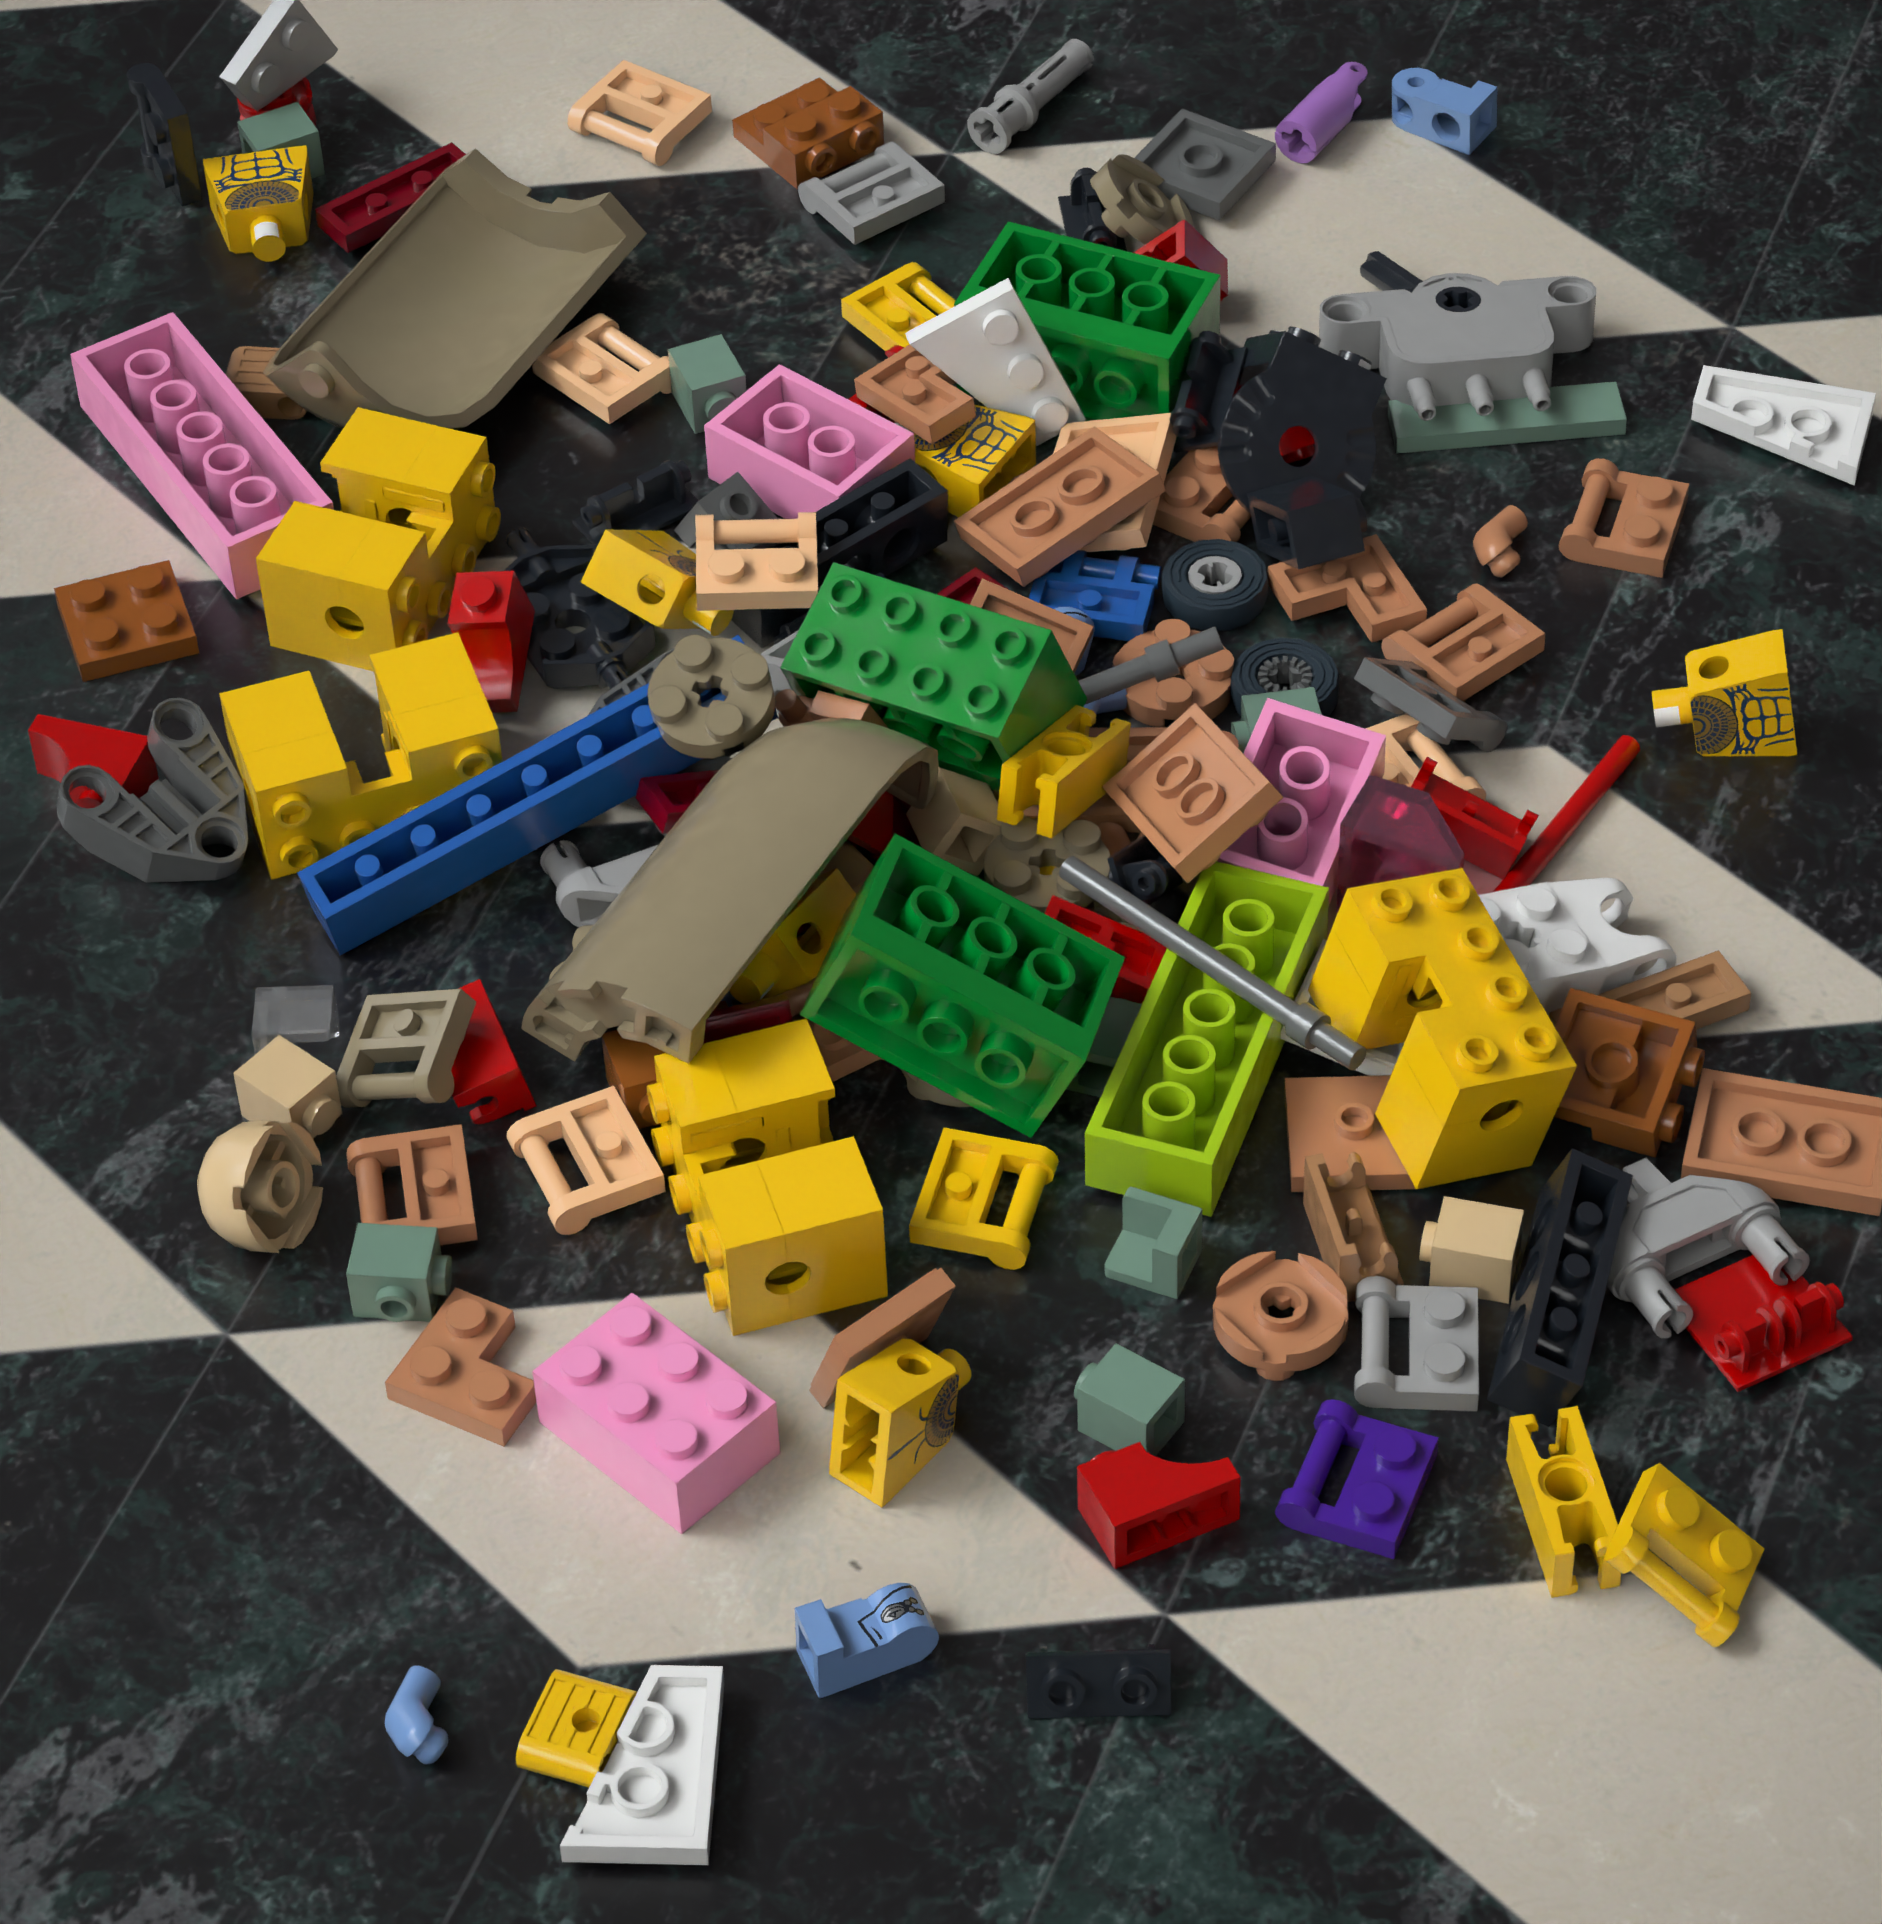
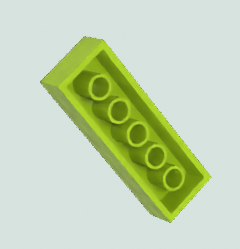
M1216 861L1211 867L1201 871L1178 925L1295 1001L1323 939L1327 940L1329 887ZM1166 949L1085 1131V1185L1125 1195L1129 1187H1135L1202 1208V1215L1212 1217L1285 1043V1040L1281 1039L1283 1025L1186 960Z

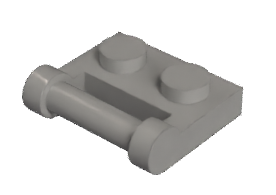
M888 142L876 148L874 156L825 179L820 180L814 177L798 186L799 197L804 208L811 214L818 212L854 245L945 202L944 184L895 142Z
M1369 1276L1359 1281L1356 1286L1355 1304L1358 1311L1362 1313L1361 1370L1356 1373L1354 1378L1355 1399L1360 1404L1372 1408L1477 1411L1479 1396L1478 1288L1395 1285L1390 1279L1381 1276ZM1389 1318H1409V1376L1394 1375L1389 1370Z

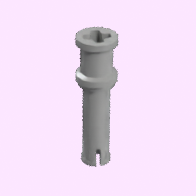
M1079 39L1067 41L1058 52L1021 83L1004 86L996 93L994 102L991 105L980 107L971 113L967 120V128L975 144L985 152L999 154L1009 146L1011 137L1015 133L1031 128L1038 119L1039 109L1083 72L1092 67L1093 64L1091 62L1094 61V56L1089 46ZM995 133L998 135L997 137L992 138V136Z

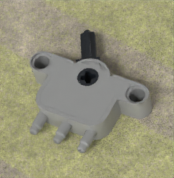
M1374 251L1368 254L1366 262L1360 266V274L1382 291L1335 295L1325 299L1320 304L1319 338L1321 342L1319 347L1336 355L1339 354L1340 350L1349 351L1371 361L1370 369L1379 368L1381 376L1387 378L1384 387L1390 400H1398L1401 403L1413 406L1419 418L1428 421L1436 416L1435 406L1471 403L1478 415L1486 416L1492 413L1494 409L1493 401L1525 397H1528L1535 410H1547L1551 406L1549 387H1551L1553 354L1581 351L1589 347L1593 342L1596 287L1592 282L1577 276L1502 281L1499 285H1496L1486 278L1471 274L1447 273L1432 276L1422 281L1381 252Z

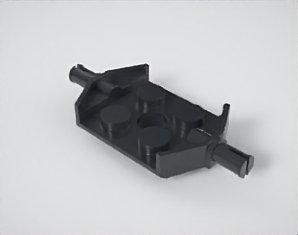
M518 527L519 535L515 529L511 530L506 537V544L512 549L517 559L504 571L515 572L535 609L527 658L546 686L565 688L598 685L600 689L606 686L612 689L630 676L628 672L653 650L655 646L654 625L648 621H645L644 625L636 614L581 583L598 545L540 547L525 527ZM573 626L586 628L574 634L566 630V628Z

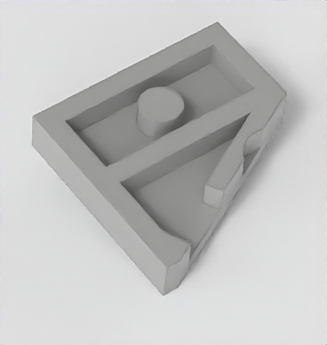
M273 0L224 69L220 78L242 104L259 111L332 58L338 51V48L299 0Z

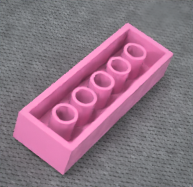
M173 312L70 354L81 408L236 600L261 590L256 557L294 501L334 510L332 500Z

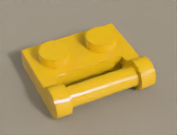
M911 262L842 298V317L884 351H887L894 345L904 348L908 346L909 342L905 333L936 317L934 313L918 302L917 298L938 315L953 308L956 300L931 281V274L916 262Z
M944 1127L909 1224L910 1243L989 1257L994 1264L1004 1269L1015 1270L1023 1267L1031 1247L1027 1236L1043 1187L1053 1181L1059 1163L1057 1155L1049 1148L1038 1144ZM1002 1172L1017 1173L1019 1180L1003 1227L985 1224Z
M1658 1463L1643 1471L1604 1557L1609 1564L1622 1574L1631 1571L1696 1624L1695 1633L1710 1646L1718 1647L1732 1635L1739 1623L1740 1614L1737 1613V1610L1760 1561L1764 1548L1666 1467Z

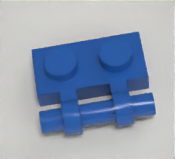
M1078 550L1051 568L1044 576L1035 579L1029 599L1052 609L1072 607L1081 610L1094 623L1095 632L1093 637L1130 641L1147 631L1154 605V589L1159 590L1162 567L1140 564L1139 557L1121 555L1119 561L1087 557V551Z

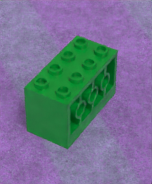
M1008 221L954 303L955 307L1009 278L1086 418L1085 421L1171 413L1175 409L1182 381L1191 380V377L1185 372L1191 353L1189 350L1191 341L1198 337L1202 331H1212L1220 336L1221 275ZM957 384V388H958V389H960L961 391H963L964 393H966V394H968V395H971V394L968 393L965 389H963L959 384Z
M834 562L780 666V669L798 696L814 699L819 690L868 703L889 729L917 739L937 749L938 766L940 768L987 783L991 790L997 792L1000 789L1002 764L1075 705L1084 707L1087 701V697L1052 630Z
M894 834L844 913L800 1015L1032 1138L1085 1063L1125 957L905 838Z

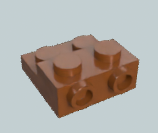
M820 77L732 119L734 138L797 190L801 183L814 177L820 179L884 145L883 111L852 86L837 92Z
M1570 988L1555 1029L1577 1067L1554 1117L1591 1127L1592 1140L1655 1158L1662 1140L1674 1143L1679 1134L1684 1115V1105L1677 1104L1676 1102L1682 1086L1694 1088L1699 1081L1703 1069L1705 1050L1697 1048L1696 1022Z

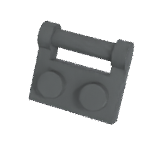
M1364 657L1354 677L1356 681L1373 691L1370 699L1375 704L1395 714L1403 715L1404 712L1419 721L1416 729L1421 734L1438 743L1449 745L1452 739L1470 740L1472 744L1481 750L1491 752L1501 743L1506 734L1507 723L1489 711H1477L1429 680L1427 678V671L1412 661Z

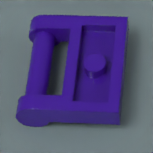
M1326 1400L1321 1404L1313 1422L1314 1428L1317 1431L1293 1488L1284 1490L1275 1510L1276 1517L1282 1524L1293 1530L1395 1559L1438 1455L1439 1437L1359 1415L1353 1407L1340 1400ZM1341 1444L1357 1448L1359 1452L1336 1506L1333 1507L1320 1503L1318 1497Z

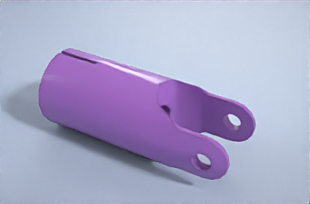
M1357 62L1343 64L1334 74L1328 76L1317 85L1278 124L1275 130V141L1280 151L1287 158L1297 163L1312 161L1351 121L1353 112L1361 104V97L1357 92L1358 86L1367 77L1366 67Z

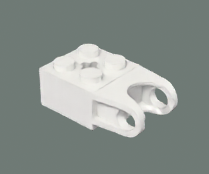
M1615 878L1543 882L1478 895L1548 1016L1549 1012L1563 1007L1570 988L1599 995L1676 965L1677 956L1666 940L1650 935H1631L1615 929L1628 918V911L1632 900H1634L1625 884ZM1616 898L1613 905L1601 913L1603 902ZM1658 959L1648 971L1634 975V972L1641 964Z

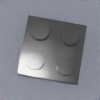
M1181 109L1135 158L1151 167L1164 179L1158 188L1169 200L1177 193L1188 209L1221 220L1276 161V143Z

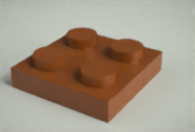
M169 560L54 588L57 606L83 682L199 653L197 637Z

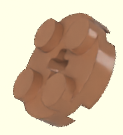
M1179 619L1163 620L1156 625L1155 630L1140 634L1128 641L1114 656L1113 667L1145 655V647L1165 639L1168 640L1169 644H1172L1200 632L1191 630L1186 622ZM1224 647V650L1179 667L1181 673L1178 675L1184 676L1185 679L1171 677L1157 682L1154 677L1126 688L1127 706L1123 710L1141 723L1149 726L1165 727V719L1177 720L1196 703L1212 720L1223 712L1231 700L1230 686L1234 667L1233 654Z
M1276 1251L1250 1255L1233 1264L1220 1278L1216 1288V1299L1213 1304V1327L1220 1344L1231 1356L1247 1366L1256 1368L1258 1374L1263 1378L1272 1381L1288 1379L1295 1371L1311 1368L1328 1359L1346 1340L1348 1335L1346 1287L1332 1268L1312 1256L1298 1253L1297 1262L1289 1259L1276 1260ZM1274 1305L1276 1308L1284 1310L1291 1306L1295 1310L1291 1317L1275 1318L1269 1315L1267 1307Z

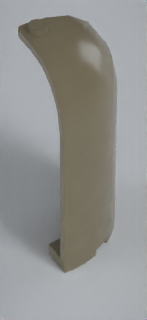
M475 148L447 167L287 339L270 359L263 374L279 390L303 409L340 429L345 427L357 407L460 430L493 409L647 233L611 192L581 201L558 197L552 204L539 202L531 198V188L507 177Z
M825 718L785 726L766 732L724 764L529 1005L524 1014L521 1029L571 1060L576 1061L591 1040L601 1038L608 1028L618 1026L617 1030L622 1038L647 1043L689 1064L704 1045L706 1019L881 795L887 791L917 809H924L935 795L939 771L938 750L897 731L874 723L850 718Z

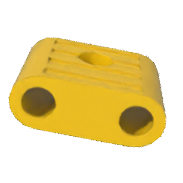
M555 1669L522 1733L516 1752V1766L590 1787L597 1771L603 1772L618 1742L617 1731L637 1691Z

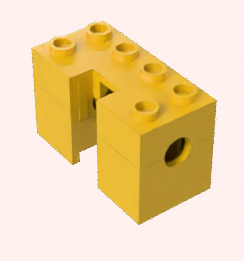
M357 407L320 462L321 472L332 474L333 478H337L341 510L336 511L294 501L256 557V564L270 646L373 671L369 655L427 640L428 634L437 619L445 617L449 611L456 573L474 571L476 559L486 542L493 541L498 533L501 513L500 509L495 507L494 502L495 466L489 461L487 437Z
M458 632L369 655L370 664L375 674L382 719V743L386 751L385 756L391 777L363 783L355 760L344 761L310 671L219 693L231 761L244 784L246 812L271 880L295 874L503 762L498 726Z
M1463 868L1347 888L1309 985L1308 992L1316 1007L1331 1018V1026L1365 1047L1366 1050L1404 1043L1375 1115L1416 1190L1532 1166L1577 1065Z
M807 1018L704 1043L689 1064L668 1053L654 1056L657 1083L647 1085V1095L656 1124L661 1123V1127L651 1129L655 1154L660 1167L671 1165L674 1175L669 1176L668 1180L675 1210L678 1215L689 1213L692 1223L686 1225V1233L692 1257L696 1264L706 1261L710 1272L704 1274V1284L709 1304L713 1313L725 1312L733 1336L887 1297L883 1208L854 1136L833 1141L829 1127L828 1100L835 1097V1088Z

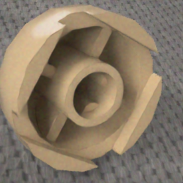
M258 1120L242 1122L218 1136L205 1154L197 1179L201 1210L210 1228L233 1246L249 1251L280 1253L278 1250L281 1248L294 1249L302 1244L315 1224L322 1203L323 1187L312 1186L313 1172L311 1165L322 1166L320 1152L311 1134L297 1123Z

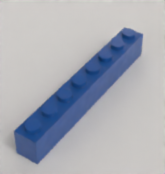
M739 634L731 638L745 644ZM649 683L306 867L297 872L314 913L341 956L630 799L637 793L640 778L676 774L703 758L680 753L669 746L660 735L659 728L654 723L649 708L647 694ZM719 688L707 689L700 694L701 706L709 707L713 700L724 701L727 697L722 694ZM776 708L771 721L778 718Z

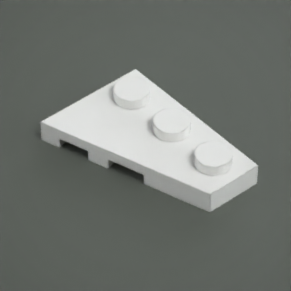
M1009 278L905 333L909 344L987 408L1035 419L1036 446L1059 435L1061 428L1066 423L1086 420L1081 407Z
M1704 365L1693 400L1691 420L1855 486L1874 411L1876 393Z
M650 1666L617 1731L618 1742L603 1772L597 1771L587 1791V1803L576 1825L569 1826L560 1844L562 1862L709 1865L724 1693L723 1666Z

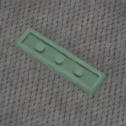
M1617 382L1549 387L1551 406L1545 411L1535 410L1528 397L1495 400L1493 401L1494 409L1492 413L1486 416L1478 415L1471 403L1435 406L1436 416L1431 420L1424 421L1419 418L1413 406L1401 403L1398 400H1388L1387 415L1396 454L1625 435L1627 418Z

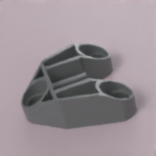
M169 698L160 702L153 710L147 735L148 748L166 779L162 782L158 779L149 786L148 792L140 797V799L133 793L130 795L110 774L99 767L91 765L77 766L69 770L62 778L56 804L57 815L62 827L87 851L146 883L219 880L236 873L242 866L248 844L244 784L206 715L191 700ZM174 718L185 723L193 735L186 740L171 739L163 733L160 725L163 721ZM78 786H86L94 790L102 798L103 803L95 808L79 807L72 801L69 793ZM224 844L234 848L235 852L228 857L217 858L206 853L203 846Z

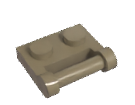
M462 989L367 995L336 1075L341 1106L345 1108L365 1107L371 1100L418 1098L425 1104L448 1101L454 1091V1077L451 1069L460 1045L465 1038L466 1029L476 1001ZM420 1060L415 1072L372 1074L376 1063Z

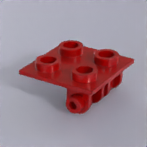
M1751 1255L1675 1289V1291L1693 1310L1692 1320L1686 1329L1735 1390L1739 1392L1852 1341V1334L1836 1317L1837 1310L1844 1307V1299L1841 1291L1834 1283L1824 1285L1821 1282H1815L1810 1285L1802 1275L1793 1281L1782 1267L1781 1271L1788 1278V1284L1777 1285L1770 1279L1768 1272L1758 1260Z

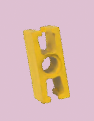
M1075 705L1002 764L997 820L1010 825H1017L1023 820L1024 810L1032 805H1039L1036 833L1051 839L1054 838L1107 792L1102 786L1126 766L1131 723L1115 718L1110 722L1109 729L1097 737H1089V729L1096 723V713L1093 710Z
M1578 1406L1558 1409L1555 1444L1548 1445L1551 1456L1548 1459H1543L1538 1455L1531 1439V1432L1538 1431L1535 1415L1526 1414L1510 1417L1506 1461L1551 1598L1571 1595L1578 1591V1582L1576 1576L1573 1575L1575 1556L1573 1547L1582 1543L1590 1546L1598 1563L1597 1580L1600 1589L1620 1586L1621 1572L1609 1564L1604 1557L1618 1523Z

